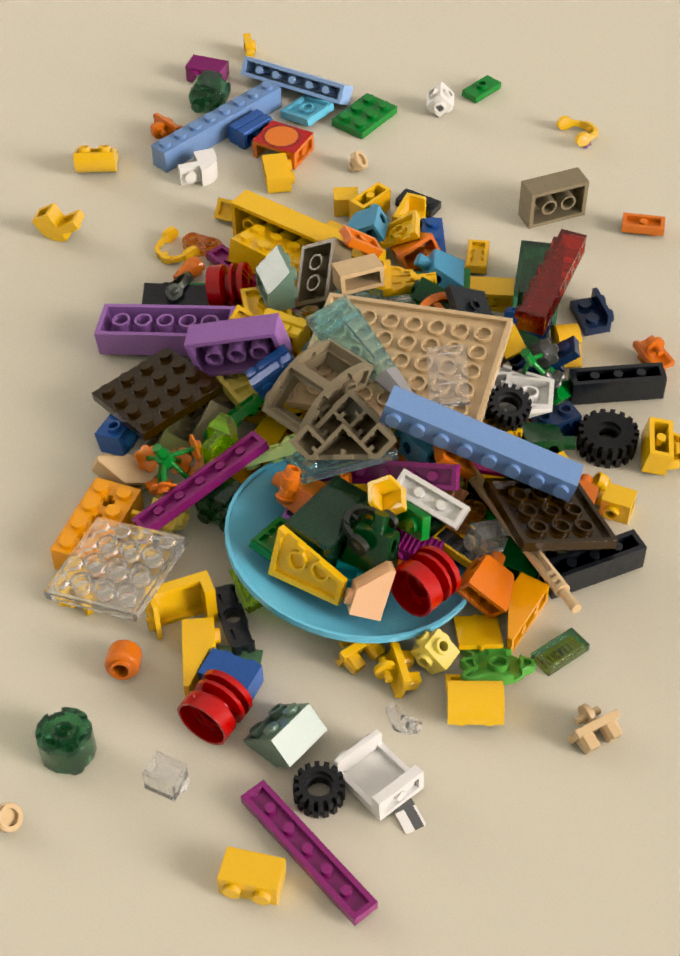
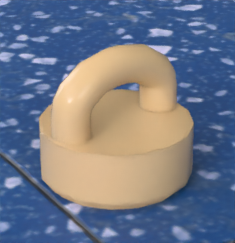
M357 150L350 154L348 164L350 172H361L367 168V158L361 151Z
M12 802L0 804V832L16 831L23 821L21 808Z

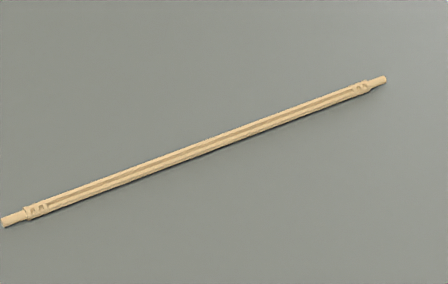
M474 466L476 476L471 477L468 482L515 541L483 488L485 478ZM523 552L557 597H561L573 613L579 612L582 606L570 592V586L543 552Z

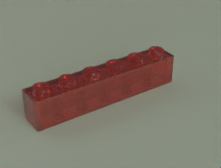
M561 229L558 236L553 237L551 249L545 253L544 263L539 264L536 277L531 279L529 291L526 290L524 292L522 305L518 304L514 318H517V329L544 335L585 253L587 235Z

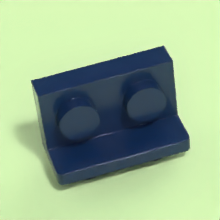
M597 287L592 288L590 298L570 301L569 308L584 336L610 332L611 322L614 321V314L612 309L608 308L604 295H601Z
M566 401L553 406L552 412L535 416L528 420L534 423L558 425L563 436L577 437L582 415L570 401Z

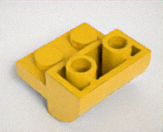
M88 145L78 146L73 152L75 170L77 173L117 172L119 151H116V148H110V145H100L98 148H90Z
M445 674L447 725H504L505 702L503 681H461L462 674Z

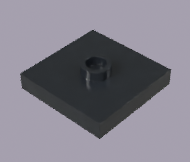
M450 284L445 288L451 310L492 315L485 291Z

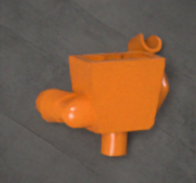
M288 464L285 470L282 472L278 471L274 475L271 484L279 488V491L275 493L277 502L302 520L307 521L328 512L337 488L340 490L347 489L352 484V475L350 472L337 474V482L334 480L321 482L301 472L299 467Z

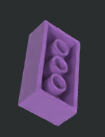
M279 313L189 325L184 342V347L193 365L210 377L245 373V371L255 366L256 363L283 344L286 345L291 353L293 349Z

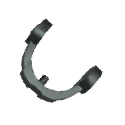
M190 271L182 273L170 283L163 282V284H170L164 293L168 300H177L182 296L183 288L194 280Z
M362 503L353 505L351 509L346 510L340 524L348 539L349 548L359 556H364L369 551V545L362 536L352 531L349 526V519L353 518L357 521L359 519L357 515L368 514L373 516L374 511L379 510ZM388 509L382 510L390 514L388 527L395 529L399 524L397 516Z

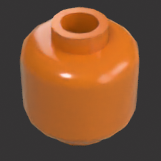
M125 639L112 643L108 648L104 664L108 674L119 680H128L135 677L139 672L143 654L141 648L136 643Z

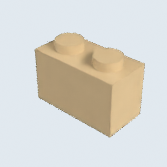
M375 253L331 263L333 283L340 294L349 295L385 286L384 265Z

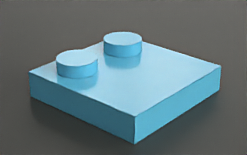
M304 94L281 109L280 116L281 118L309 127L333 111L334 104L333 102Z

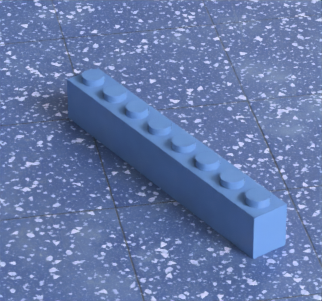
M266 80L151 145L153 165L167 173L178 167L179 164L192 159L194 151L209 149L229 137L228 126L246 114L258 109L268 115L281 108V87Z
M394 385L379 420L380 423L567 502L570 501L578 487L584 467L583 464Z

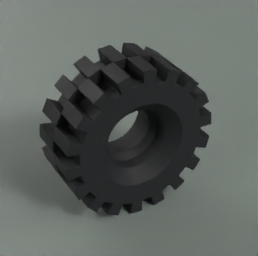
M600 409V413L594 410L591 411L590 416L586 414L583 417V420L579 423L576 448L577 451L580 450L579 455L582 458L586 456V462L590 464L594 461V466L600 467V464H603L605 468L610 469L611 465L618 468L621 462L626 465L629 463V459L632 460L634 458L640 433L637 430V423H632L633 418L630 416L625 418L624 412L620 411L617 414L615 409H610V412ZM600 435H611L615 438L608 439Z

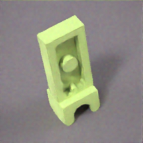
M297 434L288 435L282 442L270 445V449L244 468L253 470L260 467L261 463L267 461L278 463L284 460L285 456L287 461L302 457L301 453L290 443Z

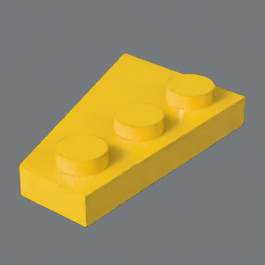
M414 210L390 222L385 240L378 243L380 247L384 249L419 239L420 215Z
M284 524L278 528L268 574L336 606L341 604L348 579Z

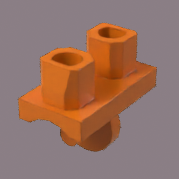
M154 113V123L150 126V132L154 138L162 139L183 126L175 124L169 117Z
M652 335L643 341H633L632 347L638 353L637 358L641 363L662 362L665 372L666 368L674 366L675 360L664 349L665 342L661 337H654Z

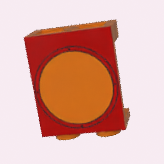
M272 120L254 137L252 141L253 156L258 158L266 148L286 153L288 159H291L292 169L296 170L314 149L313 132Z

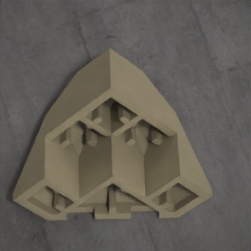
M349 389L315 426L306 424L290 443L306 460L380 459L398 440L389 426L379 422L381 416L358 392Z
M211 400L153 436L147 445L154 446L159 443L164 449H169L170 452L173 449L178 450L180 447L188 448L191 447L189 434H193L195 440L199 439L204 448L209 443L203 437L204 430L228 413L230 409Z

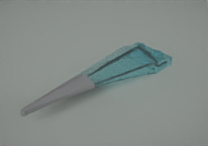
M346 295L306 317V324L321 341L332 339L372 364L374 367L370 378L389 394L394 385L413 393L359 308H356Z

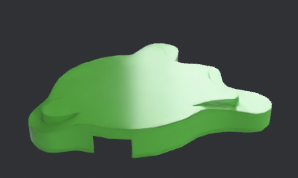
M509 648L484 649L483 651L478 649L460 650V654L465 656L460 660V668L464 670L461 675V681H503L504 685H509L520 681L526 675L535 671L536 663L532 658L521 654L517 658L511 655L512 650Z

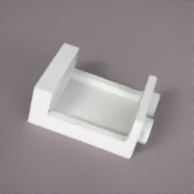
M377 729L371 734L364 735L357 744L349 750L342 751L334 760V765L338 767V772L341 771L343 774L345 787L379 821L424 788L423 771L416 764L409 768L383 744L381 732Z

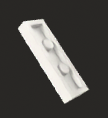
M405 468L397 478V481L406 489V500L456 531L471 510L466 504Z

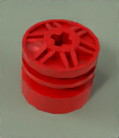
M248 262L231 263L229 269L225 264L208 266L205 275V287L209 305L237 306L238 304L243 307L240 289L255 287L253 272Z
M426 545L421 547L416 553H413L408 560L395 567L396 574L390 591L396 602L405 611L413 616L424 617L457 592L461 585V576L455 562L445 551L436 546Z
M211 669L207 670L201 680L198 681L194 687L195 690L190 691L178 706L177 711L183 724L198 738L210 744L223 745L236 729V723H240L253 707V700L247 689L233 676L220 670Z

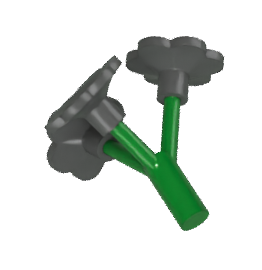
M544 338L532 345L533 354L528 348L522 349L521 356L526 362L523 369L512 371L526 375L529 367H534L541 376L555 379L554 390L558 389L565 378V373L555 370L551 374L548 370L543 369L558 362V345Z

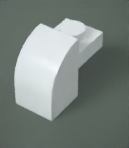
M213 148L194 151V162L178 165L181 186L201 182L202 186H207L217 179V157Z

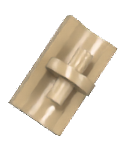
M584 703L578 707L579 715L574 718L577 726L584 723V726L575 730L574 734L568 736L567 739L571 745L577 742L586 755L601 746L594 734L595 732L600 730L607 743L623 734L617 722L621 715L615 709L597 719L596 716L601 714V709L598 706L591 708L588 704Z

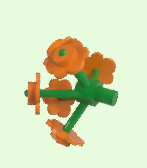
M189 434L191 447L188 448L180 447L178 450L173 449L170 452L169 449H164L158 443L154 446L142 445L140 450L135 452L134 458L138 462L140 470L145 469L147 472H153L156 469V464H158V478L145 483V487L149 490L150 494L162 497L177 486V484H172L170 479H167V469H172L173 474H180L185 479L190 477L187 473L190 471V463H192L193 457L189 453L192 452L197 462H200L201 454H203V445L199 439L195 440L193 434Z

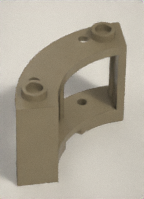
M332 339L316 342L298 355L282 372L272 389L266 393L262 411L297 434L306 424L315 426L333 407L334 403L349 389L357 391L366 388L374 366ZM326 364L340 374L330 382L314 372L313 369ZM300 380L320 393L309 408L304 419H301L284 407L289 394Z

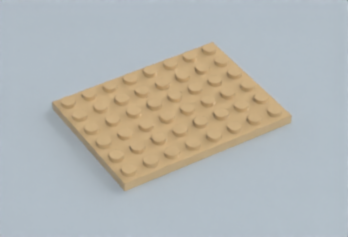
M330 292L307 348L316 342L332 339L372 364L374 367L366 388L356 392L380 416L390 394L378 385L375 379L385 369L397 366L413 393L483 422L489 396L494 387L513 327V318ZM326 364L313 369L314 372L330 382L340 374ZM300 380L286 400L287 407L308 411L320 393Z

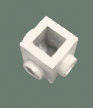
M442 81L427 92L426 106L428 110L440 118L442 115L448 114L454 107V93Z

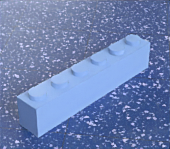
M250 56L244 57L240 74L260 81L269 80L280 87L341 105H349L354 87Z

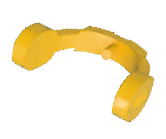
M561 116L557 119L556 126L560 130H567L575 126L590 132V134L580 132L576 135L575 143L578 146L588 145L598 135V128L589 121L572 120L569 116Z
M170 226L162 232V237L154 247L157 258L162 263L168 265L185 261L189 257H199L200 249L196 246H190L177 256L167 255V251L162 253V246L165 243H171L179 235L178 230L174 226Z

